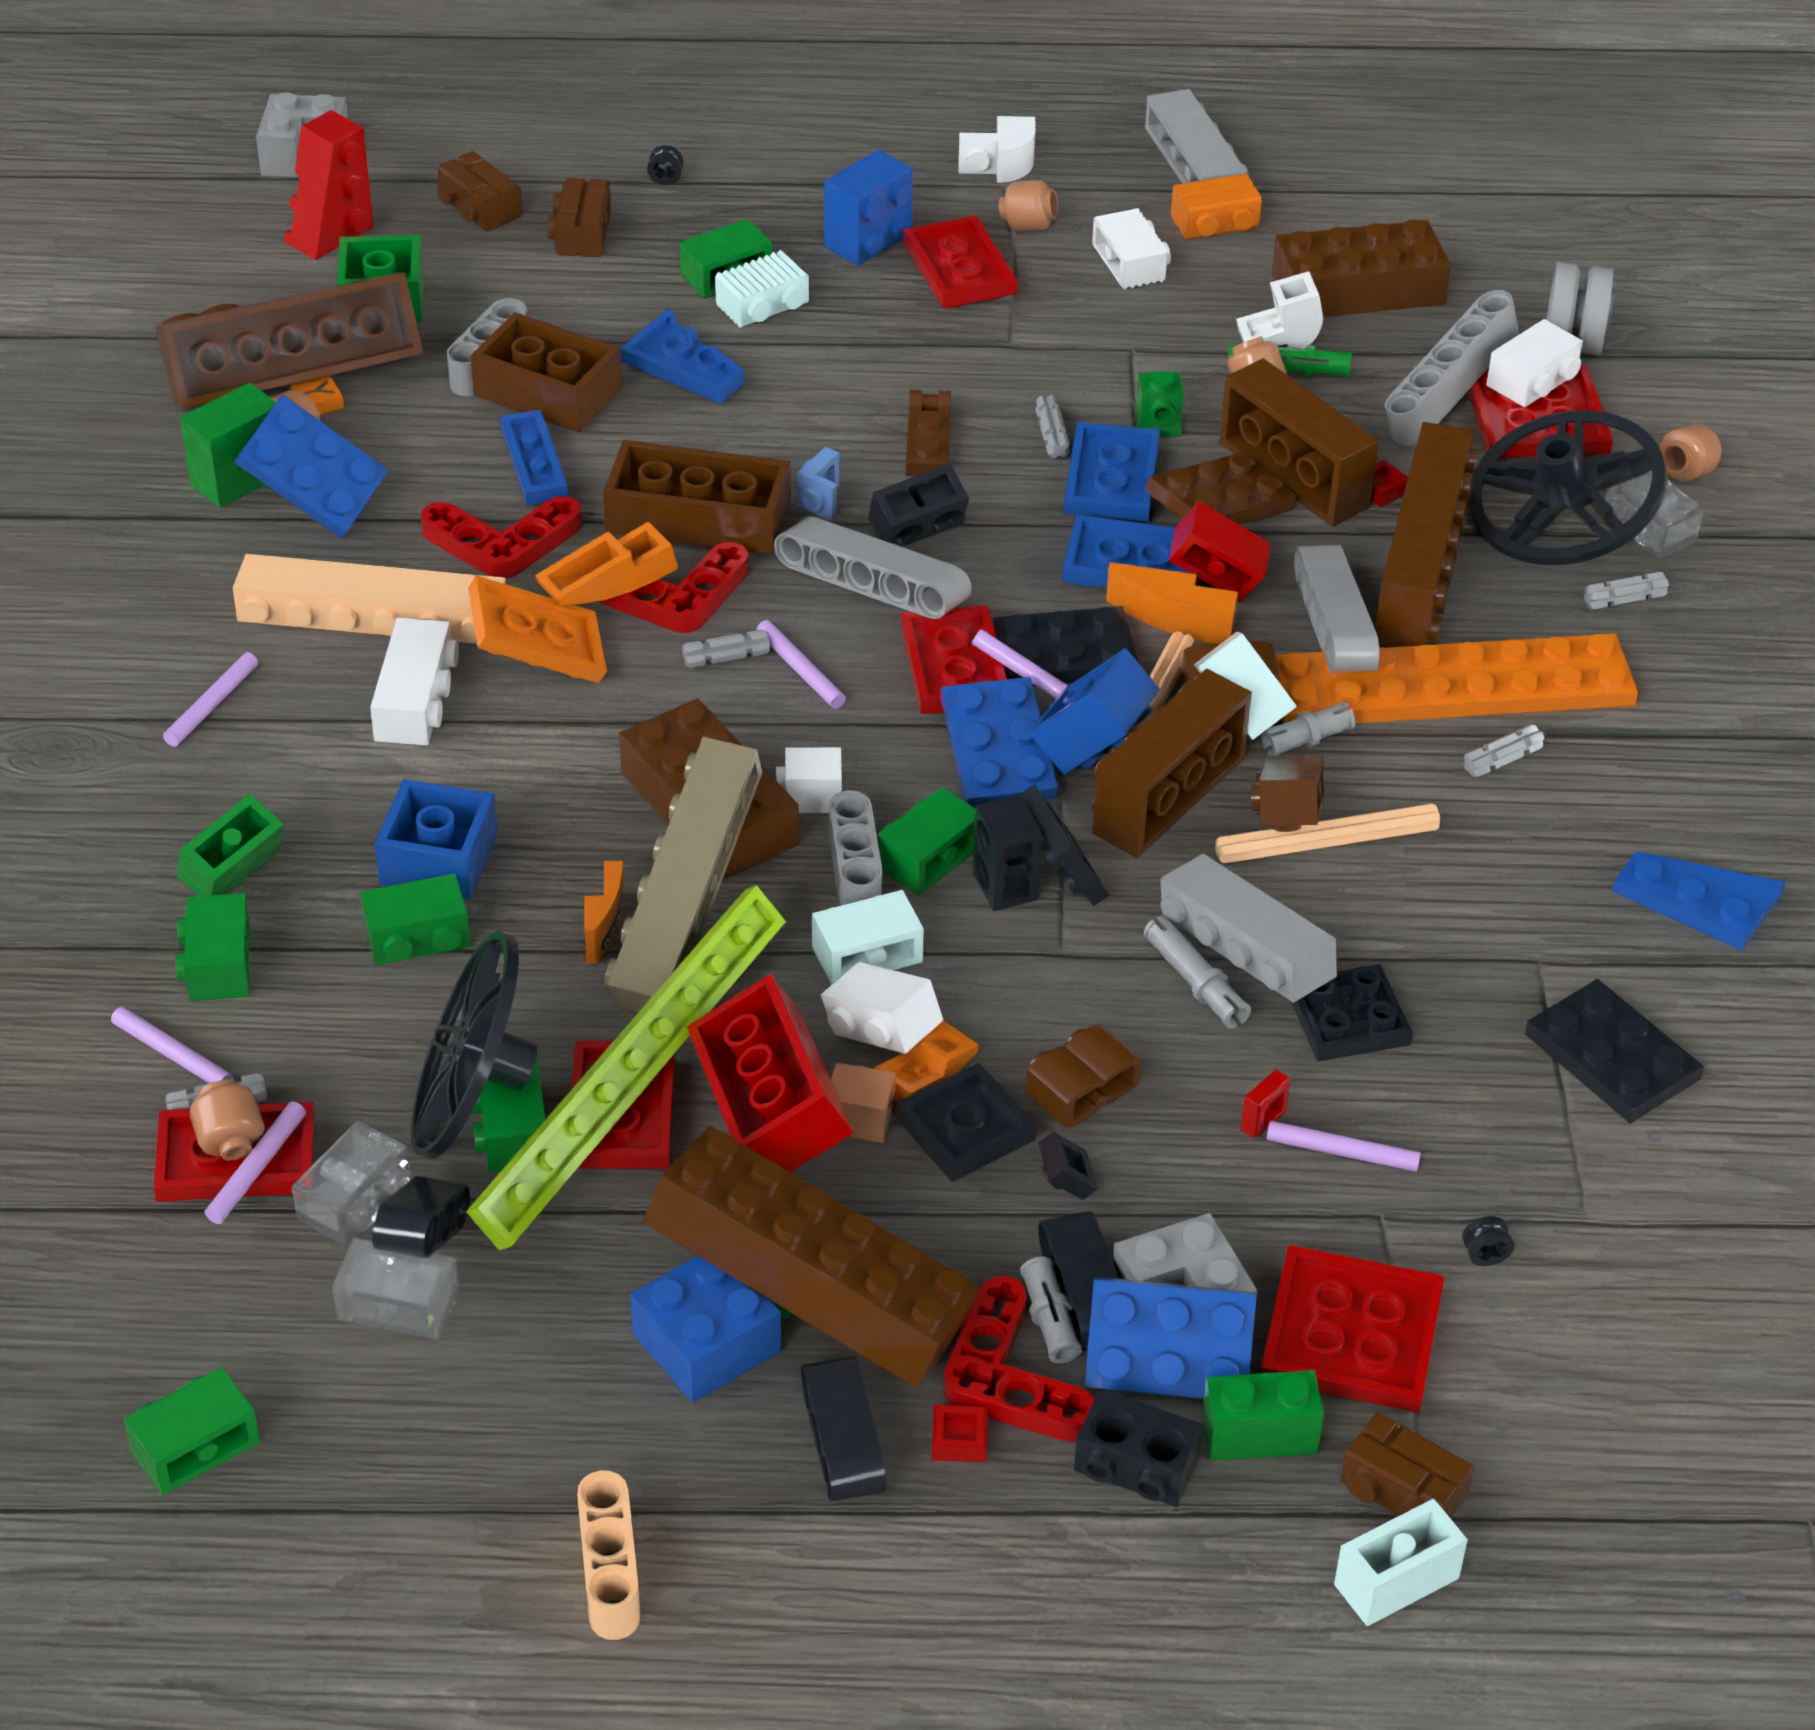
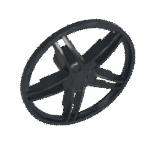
M1599 411L1559 412L1537 418L1519 426L1502 437L1487 451L1472 476L1473 488L1469 506L1473 521L1481 536L1492 547L1506 556L1538 565H1567L1584 562L1618 549L1637 536L1651 522L1665 496L1667 486L1665 462L1662 452L1652 436L1639 425L1626 418ZM1568 423H1575L1574 436L1568 434ZM1583 423L1602 424L1618 429L1634 438L1643 449L1627 454L1623 450L1595 459L1585 460ZM1558 425L1556 434L1547 436L1539 443L1536 450L1539 463L1511 460L1510 464L1496 462L1508 448L1519 440L1539 430ZM1652 471L1651 487L1644 503L1631 519L1623 525L1613 513V508L1598 491L1627 482ZM1484 484L1532 495L1514 516L1515 521L1504 534L1491 524L1484 512L1482 504ZM1591 504L1613 532L1609 534L1584 507ZM1566 508L1570 509L1581 521L1601 537L1583 545L1567 548L1528 546Z
M496 931L483 940L464 967L442 1012L423 1065L413 1107L411 1144L413 1151L417 1155L428 1159H435L450 1147L472 1113L487 1080L520 1091L531 1075L537 1056V1044L505 1032L514 999L519 968L518 943L511 935ZM503 950V976L502 979L499 981L501 974L495 972L497 969L501 951ZM462 1008L459 1026H454L456 1019L459 1015V1012ZM450 1034H454L451 1045L449 1046L447 1042L449 1040ZM445 1053L448 1055L447 1060L438 1072L443 1054ZM450 1116V1121L448 1122L444 1130L435 1139V1141L432 1142L431 1140L438 1128L440 1121L442 1120L446 1122L448 1117Z

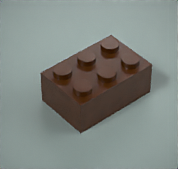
M516 312L470 355L474 396L520 412L541 409L545 421L577 432H581L622 389L621 348Z

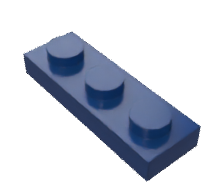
M541 409L500 416L501 432L526 506L543 504L553 497H568L567 483Z

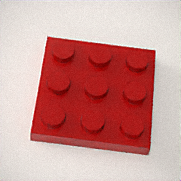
M1581 365L1574 378L1566 380L1551 390L1545 397H1540L1525 408L1486 385L1489 368L1467 391L1486 453L1506 434L1537 418L1567 411L1587 410L1603 412L1587 365ZM1568 423V434L1574 436L1575 423ZM1583 423L1584 456L1611 454L1613 438L1609 427L1602 424ZM1558 425L1526 436L1508 448L1499 458L1537 456L1536 450L1539 443L1547 436L1556 434Z
M1288 1244L1260 1374L1315 1370L1319 1393L1420 1413L1445 1276Z

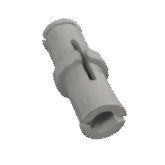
M1346 701L1339 702L1336 705L1314 713L1309 711L1298 713L1296 719L1268 728L1261 733L1264 749L1272 747V749L1267 751V754L1269 756H1277L1303 745H1306L1308 748L1319 745V740L1345 730L1354 729V713L1352 709L1344 712L1345 709L1349 708V704Z
M1043 1256L1035 1257L1026 1261L1020 1268L1021 1276L1025 1281L1032 1302L1029 1312L1033 1323L1041 1328L1050 1361L1058 1364L1067 1363L1076 1359L1082 1353L1081 1343L1077 1339L1068 1312L1073 1310V1308L1069 1305V1297L1061 1292L1053 1270L1052 1260Z

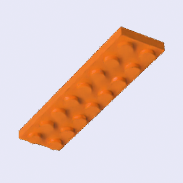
M1616 633L1389 648L1380 647L1377 671L1330 673L1323 652L1275 655L1280 684L1297 706L1281 718L1282 724L1296 719L1298 713L1304 711L1314 713L1342 701H1346L1349 704V708L1345 709L1344 712L1352 709L1355 716V724L1636 706L1638 690Z

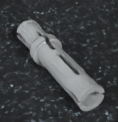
M1164 915L1157 917V921L1163 927L1162 930L1152 919L1144 929V938L1158 950L1192 987L1193 997L1200 1004H1207L1227 1028H1237V1023L1231 1017L1232 1014L1242 1025L1249 1018L1251 1007L1231 988L1227 980L1228 976L1221 969L1213 968L1178 931L1168 917Z

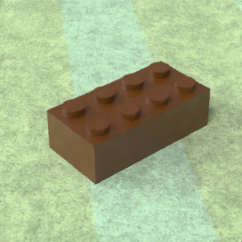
M1408 220L1401 223H1374L1361 227H1335L1330 230L1296 231L1291 234L1276 235L1272 276L1277 281L1309 271L1319 293L1323 317L1445 305L1451 264L1429 221Z
M1264 358L1226 376L1219 440L1221 445L1233 454L1243 453L1250 456L1258 466L1270 475L1280 479L1284 486L1297 495L1296 501L1331 527L1370 508L1379 444L1377 439Z
M623 440L603 491L605 533L609 531L611 534L625 536L646 522H649L669 542L702 545L711 548L723 542H735L745 546L748 552L774 555V542L781 533L791 502V461Z
M1206 668L1193 681L1185 682L1178 694L1166 705L1158 706L1151 718L1138 730L1133 729L1130 731L1124 742L1111 754L1103 755L1094 770L1096 788L1095 798L1091 806V810L1094 813L1092 834L1136 858L1142 855L1244 760L1252 691Z
M698 698L619 732L621 773L668 825L670 823L669 808L671 800L675 793L682 792L686 782L684 771L690 753H697L702 738L707 737L742 745ZM762 765V776L723 880L799 845V804Z

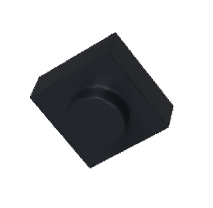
M1051 1132L1038 1142L1044 1162L1042 1166L1043 1174L1054 1188L1058 1190L1063 1189L1081 1200H1084L1098 1189L1087 1150L1055 1132Z

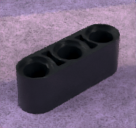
M415 1176L379 1207L373 1226V1247L393 1253L424 1259L429 1258L463 1227L467 1217L466 1211L469 1209L470 1203L469 1186Z
M1091 1211L1041 1220L1038 1223V1237L1042 1256L1052 1260L1053 1270L1061 1292L1069 1297V1305L1072 1306L1073 1310L1068 1312L1082 1348L1088 1347L1094 1277L1119 1279L1097 1220Z
M856 1356L801 1365L803 1395L830 1502L885 1493L886 1475L883 1457Z

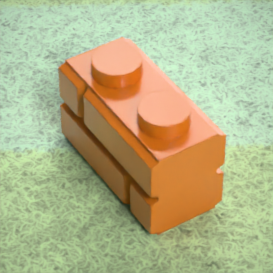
M1248 174L1177 184L1173 186L1171 217L1176 226L1179 227V231L1185 240L1258 229L1262 203L1261 195L1256 187H1253V182Z

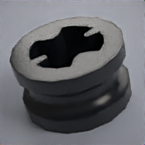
M662 145L656 147L650 154L647 166L650 178L661 185H670L678 181L684 164L681 152L672 146ZM666 162L672 164V167L666 166L665 169L659 166V164L663 165Z
M1496 1216L1482 1217L1473 1221L1464 1229L1462 1240L1465 1247L1468 1248V1255L1472 1263L1477 1266H1492L1504 1261L1512 1254L1515 1244L1511 1235L1508 1234L1509 1229L1505 1220Z

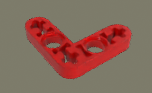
M566 496L553 497L503 532L494 529L447 502L431 503L425 506L420 514L422 534L428 541L488 576L506 579L512 578L575 535L582 526L580 503L574 498ZM528 535L542 536V538L536 540L523 539V537ZM467 538L481 539L480 541L474 543L462 542V540Z
M735 542L717 544L678 586L659 579L632 592L597 602L674 632L691 633L697 631L747 577L749 573L748 550L745 546ZM703 584L717 586V588L712 590H702L697 587ZM642 595H653L657 597L656 599L651 601H642L637 599V597Z
M996 1276L990 1278L981 1286L982 1289L966 1319L945 1367L943 1387L945 1399L950 1405L988 1407L989 1419L1062 1441H1076L1094 1402L1093 1396L1078 1386L1005 1365L1025 1318L1027 1293L1025 1287L1012 1277ZM1001 1299L1010 1300L1004 1304L1000 1319L994 1317V1304H999ZM979 1335H991L1000 1344L991 1350H980L971 1341ZM967 1378L976 1380V1382H972L969 1385V1388L960 1386V1384L966 1382ZM993 1384L996 1385L995 1397L988 1395V1393L992 1392ZM1021 1390L1029 1393L1034 1400L1032 1403L1020 1407L1008 1403L1005 1396L1011 1391ZM1043 1400L1050 1401V1404L1047 1403V1412H1042ZM1069 1409L1079 1411V1413L1073 1415L1072 1419L1063 1417V1415L1069 1412Z

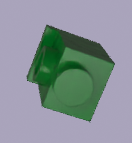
M1156 371L1154 373H1138L1135 410L1138 428L1160 430L1159 438L1181 437L1184 390L1180 372Z

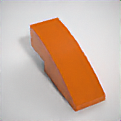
M646 522L618 540L609 531L536 574L535 578L560 606L577 605L606 600L632 592L677 570L678 565L672 544L649 522Z
M1110 562L1106 601L1115 607L1123 606L1126 614L1173 634L1180 631L1184 635L1190 634L1194 641L1221 644L1233 635L1238 592L1196 586L1197 574Z

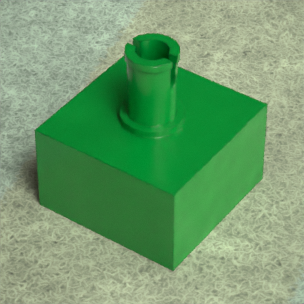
M251 382L180 417L190 485L219 508L263 486L271 489L234 463L276 403Z

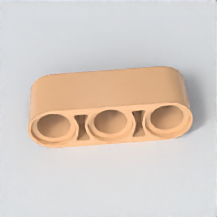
M600 1470L584 1477L578 1486L577 1493L588 1616L591 1628L598 1636L607 1640H619L632 1634L640 1622L639 1586L629 1492L626 1481L619 1474ZM607 1553H615L613 1555H603ZM610 1601H621L615 1604L606 1603Z

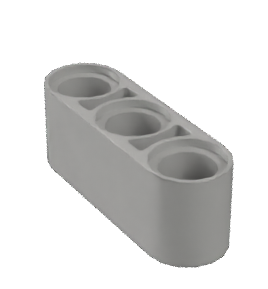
M514 298L497 300L448 348L449 383L453 393L465 397L474 396L470 355L514 312L527 316L526 305L522 301Z
M847 790L839 792L831 798L829 803V843L839 906L882 895V864L870 799L858 791Z

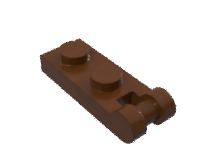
M910 389L906 476L915 477L948 464L951 391L939 390V395L922 394V390Z

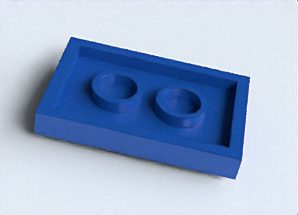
M283 394L234 461L238 466L340 538L349 530L388 472L387 468Z
M1077 422L1064 500V514L1148 522L1152 496L1146 492L1149 476L1155 475L1160 430Z
M1076 514L1063 566L1062 582L1107 588L1110 562L1183 573L1189 572L1168 561L1175 530L1174 527Z
M1031 677L941 688L940 698L964 802L976 808V805L1019 795L1034 784L1046 800L1056 799L1058 786L1051 759L1029 735L1031 729L1041 718Z
M1094 1277L1084 1387L1204 1399L1206 1377L1246 1375L1250 1372L1256 1292Z

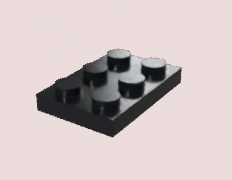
M1123 606L993 617V627L996 638L1065 684L1075 682L1124 648L1139 663ZM1003 665L1007 679L1023 678Z
M1598 978L1527 1021L1525 1035L1630 1124L1701 1079L1704 1068L1701 1063Z

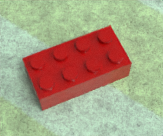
M772 974L764 977L687 1026L728 1131L739 1143L764 1158L776 1162L784 1170L792 1173L800 1166L829 1148L834 1147L854 1133L800 1010Z

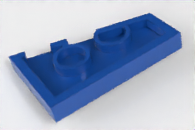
M669 309L665 310L621 347L622 363L719 404L723 403L744 384V370L715 346H706L699 341L698 333L690 326L683 328L676 322V315Z
M1636 851L1615 878L1612 892L1739 950H1743L1783 895L1786 882Z

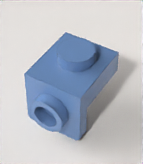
M825 446L816 456L807 460L797 472L798 507L828 520L833 519L837 515L840 452Z

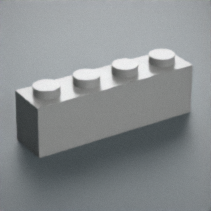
M1190 89L1147 96L1145 129L1182 184L1248 174L1246 165L1241 163L1236 157L1232 145L1225 141L1219 132L1218 125L1211 121L1205 112L1204 105L1198 102Z
M1201 854L1160 878L1162 916L1168 917L1172 924L1179 926L1197 938L1203 945L1209 946L1230 960L1236 967L1242 968L1263 982L1269 989L1275 990L1293 1003L1337 977L1335 937L1207 855Z

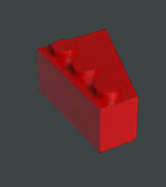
M329 110L301 126L294 172L300 175L297 195H292L290 198L289 207L294 210L292 229L285 231L284 238L285 243L314 260L338 248L340 237H357L374 227L364 128L337 112Z

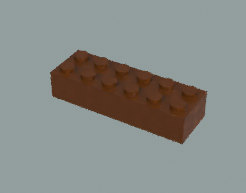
M404 272L390 273L155 326L176 408L180 409L209 403L249 382L263 391L423 354Z
M1422 422L1381 583L1375 625L1379 648L1428 645V641L1437 642L1442 616L1435 615V613L1444 614L1448 594L1447 586L1450 587L1455 563L1453 559H1457L1461 538L1459 533H1463L1467 513V508L1465 507H1469L1473 488L1472 476L1475 472L1479 448L1471 447L1473 430Z
M711 1125L661 1176L643 1220V1223L916 1389L919 1388L960 1333L982 1289L959 1272L949 1269L919 1251L914 1245L899 1239L874 1224L866 1216L854 1212L829 1197L821 1189L809 1185L784 1170L776 1162L764 1158L739 1143L731 1135L723 1133Z

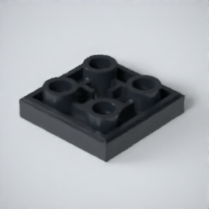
M1381 964L1337 971V977L1293 1003L1291 1001L1317 1062L1411 1045L1412 1030Z

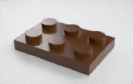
M1235 453L1231 456L1204 461L1200 464L1149 476L1146 492L1181 520L1198 501L1237 524H1243L1293 510L1297 495L1284 486L1280 479L1267 473L1250 456L1243 453Z

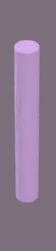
M764 620L758 625L757 630L767 632L770 647L833 709L840 708L845 703L846 696L769 620Z
M982 629L972 641L974 646L1021 677H1031L1032 684L1055 699L1068 686Z
M245 652L163 733L165 742L173 747L178 746L258 666L257 658L253 654Z
M125 1007L117 1008L112 1014L111 1022L207 1083L234 1078L230 1072Z
M289 1102L205 1210V1215L210 1221L221 1224L304 1118L306 1111L302 1105L297 1102Z
M1270 1121L1266 1139L1272 1142L1413 1172L1418 1170L1421 1152L1275 1121Z

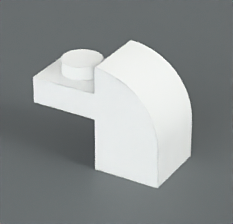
M997 116L996 133H959L958 173L996 174L997 183L1014 181L1027 175L1034 165L1035 117Z
M1309 271L1270 282L1275 308L1236 319L1238 331L1243 342L1262 336L1264 342H1274L1277 347L1285 345L1287 348L1305 349L1307 345H1310L1316 339L1322 327L1323 313L1319 293Z

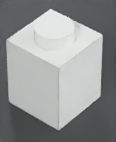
M841 747L785 748V766L776 767V781L799 804V813H829L831 798L837 793L842 792Z

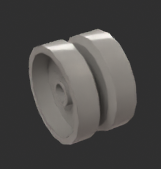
M1557 260L1546 320L1570 334L1572 333V328H1578L1577 338L1583 340L1580 354L1600 357L1605 332L1609 329L1612 314L1614 267L1593 265L1588 270L1583 290L1579 289L1580 268L1578 264Z

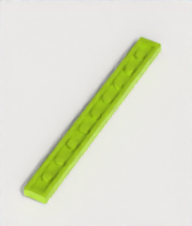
M757 885L747 888L741 893L466 1211L498 1250L509 1248L516 1242L690 1036L687 1026L713 1009L785 924L784 918Z

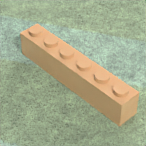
M245 554L233 585L237 621L391 636L396 618L450 621L452 640L477 644L468 590L476 575ZM477 575L506 584V578Z

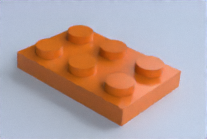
M477 575L475 576L468 590L479 649L486 650L494 655H503L527 662L535 667H544L561 672L573 678L600 683L607 672L596 611L576 605L560 606L553 598Z

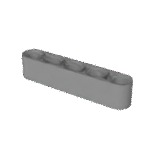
M1493 290L1481 295L1389 395L1385 401V411L1391 438L1394 443L1402 446L1417 444L1422 422L1438 424L1489 368L1491 353L1518 335L1513 297L1509 292Z
M809 516L779 534L774 542V549L778 559L790 569L927 618L938 619L943 617L971 595V581L961 568L816 517Z
M1340 544L1297 546L1294 554L1296 582L1330 673L1377 671L1379 665L1378 637L1342 546Z

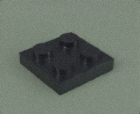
M1034 784L1022 792L1020 795L1042 831V837L1044 836V839L1041 840L1043 844L1041 850L1055 871L1064 867L1059 873L1071 892L1077 895L1082 891L1093 906L1109 896L1108 892L1073 834Z
M980 1063L895 1103V1118L951 1182L1036 1140L1037 1126Z

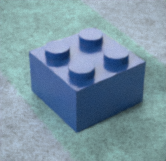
M878 149L825 180L824 247L859 266L902 240L903 229L912 227L913 168Z
M1124 648L1064 688L1031 729L1029 735L1063 775L1078 765L1083 770L1087 769L1104 754L1103 749L1110 745L1114 749L1119 747L1129 732L1133 730V726L1140 723L1152 712L1153 709L1149 704L1160 691V688L1130 652Z
M403 779L375 841L379 885L392 886L455 873L462 897L472 899L498 835L495 794Z
M699 1256L630 1293L632 1334L692 1403L781 1353V1312L768 1298Z

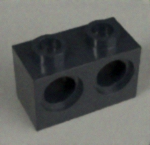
M947 464L874 491L868 519L880 540L904 547L962 525L969 496L951 464Z
M1020 794L976 805L973 875L993 911L1038 900L1042 831Z
M1100 1388L1076 1439L1074 1471L1083 1473L1094 1481L1108 1482L1131 1490L1147 1500L1162 1501L1177 1507L1200 1457L1204 1424Z

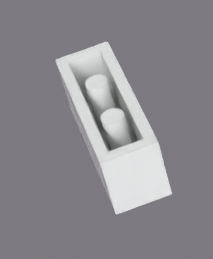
M396 618L370 707L374 741L429 745L433 727L439 728L441 725L443 712L441 697L449 696L451 686L449 668L456 667L458 663L459 643L458 640H452L450 621Z

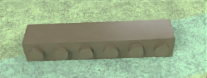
M703 737L697 753H690L685 765L684 778L686 782L682 792L675 793L671 800L669 808L670 823L666 834L660 833L654 845V865L650 875H643L637 891V901L639 904L634 917L628 916L624 922L621 932L622 948L618 958H612L606 969L604 982L605 986L609 989L614 1007L639 1012L699 943L762 776L757 749Z

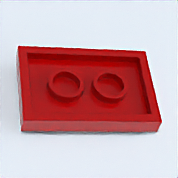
M977 215L903 229V243L942 308L959 307L968 303L988 299L995 300L1003 296L1017 294L1018 280Z
M988 605L954 608L938 619L927 618L913 612H901L900 626L920 714L944 713L940 698L942 687L1007 679L1003 664L972 644L973 639L981 629L996 638Z
M575 1041L571 1090L613 1041ZM676 1052L578 1167L579 1169H669Z
M314 1101L297 1102L304 1107L306 1115L243 1197L313 1193L316 1116ZM289 1103L258 1105L265 1126L263 1136ZM190 1109L159 1110L153 1187L156 1202L214 1199L247 1156L228 1161L224 1160L222 1156H213L203 1152L198 1144L189 1114Z

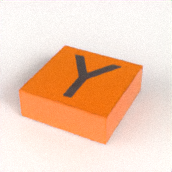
M330 375L290 384V390L301 391L312 399L319 411V415L344 408L343 396Z

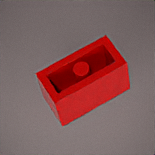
M1198 501L1175 527L1168 561L1191 574H1197V578L1216 589L1238 592L1237 601L1242 602L1265 577L1271 543Z

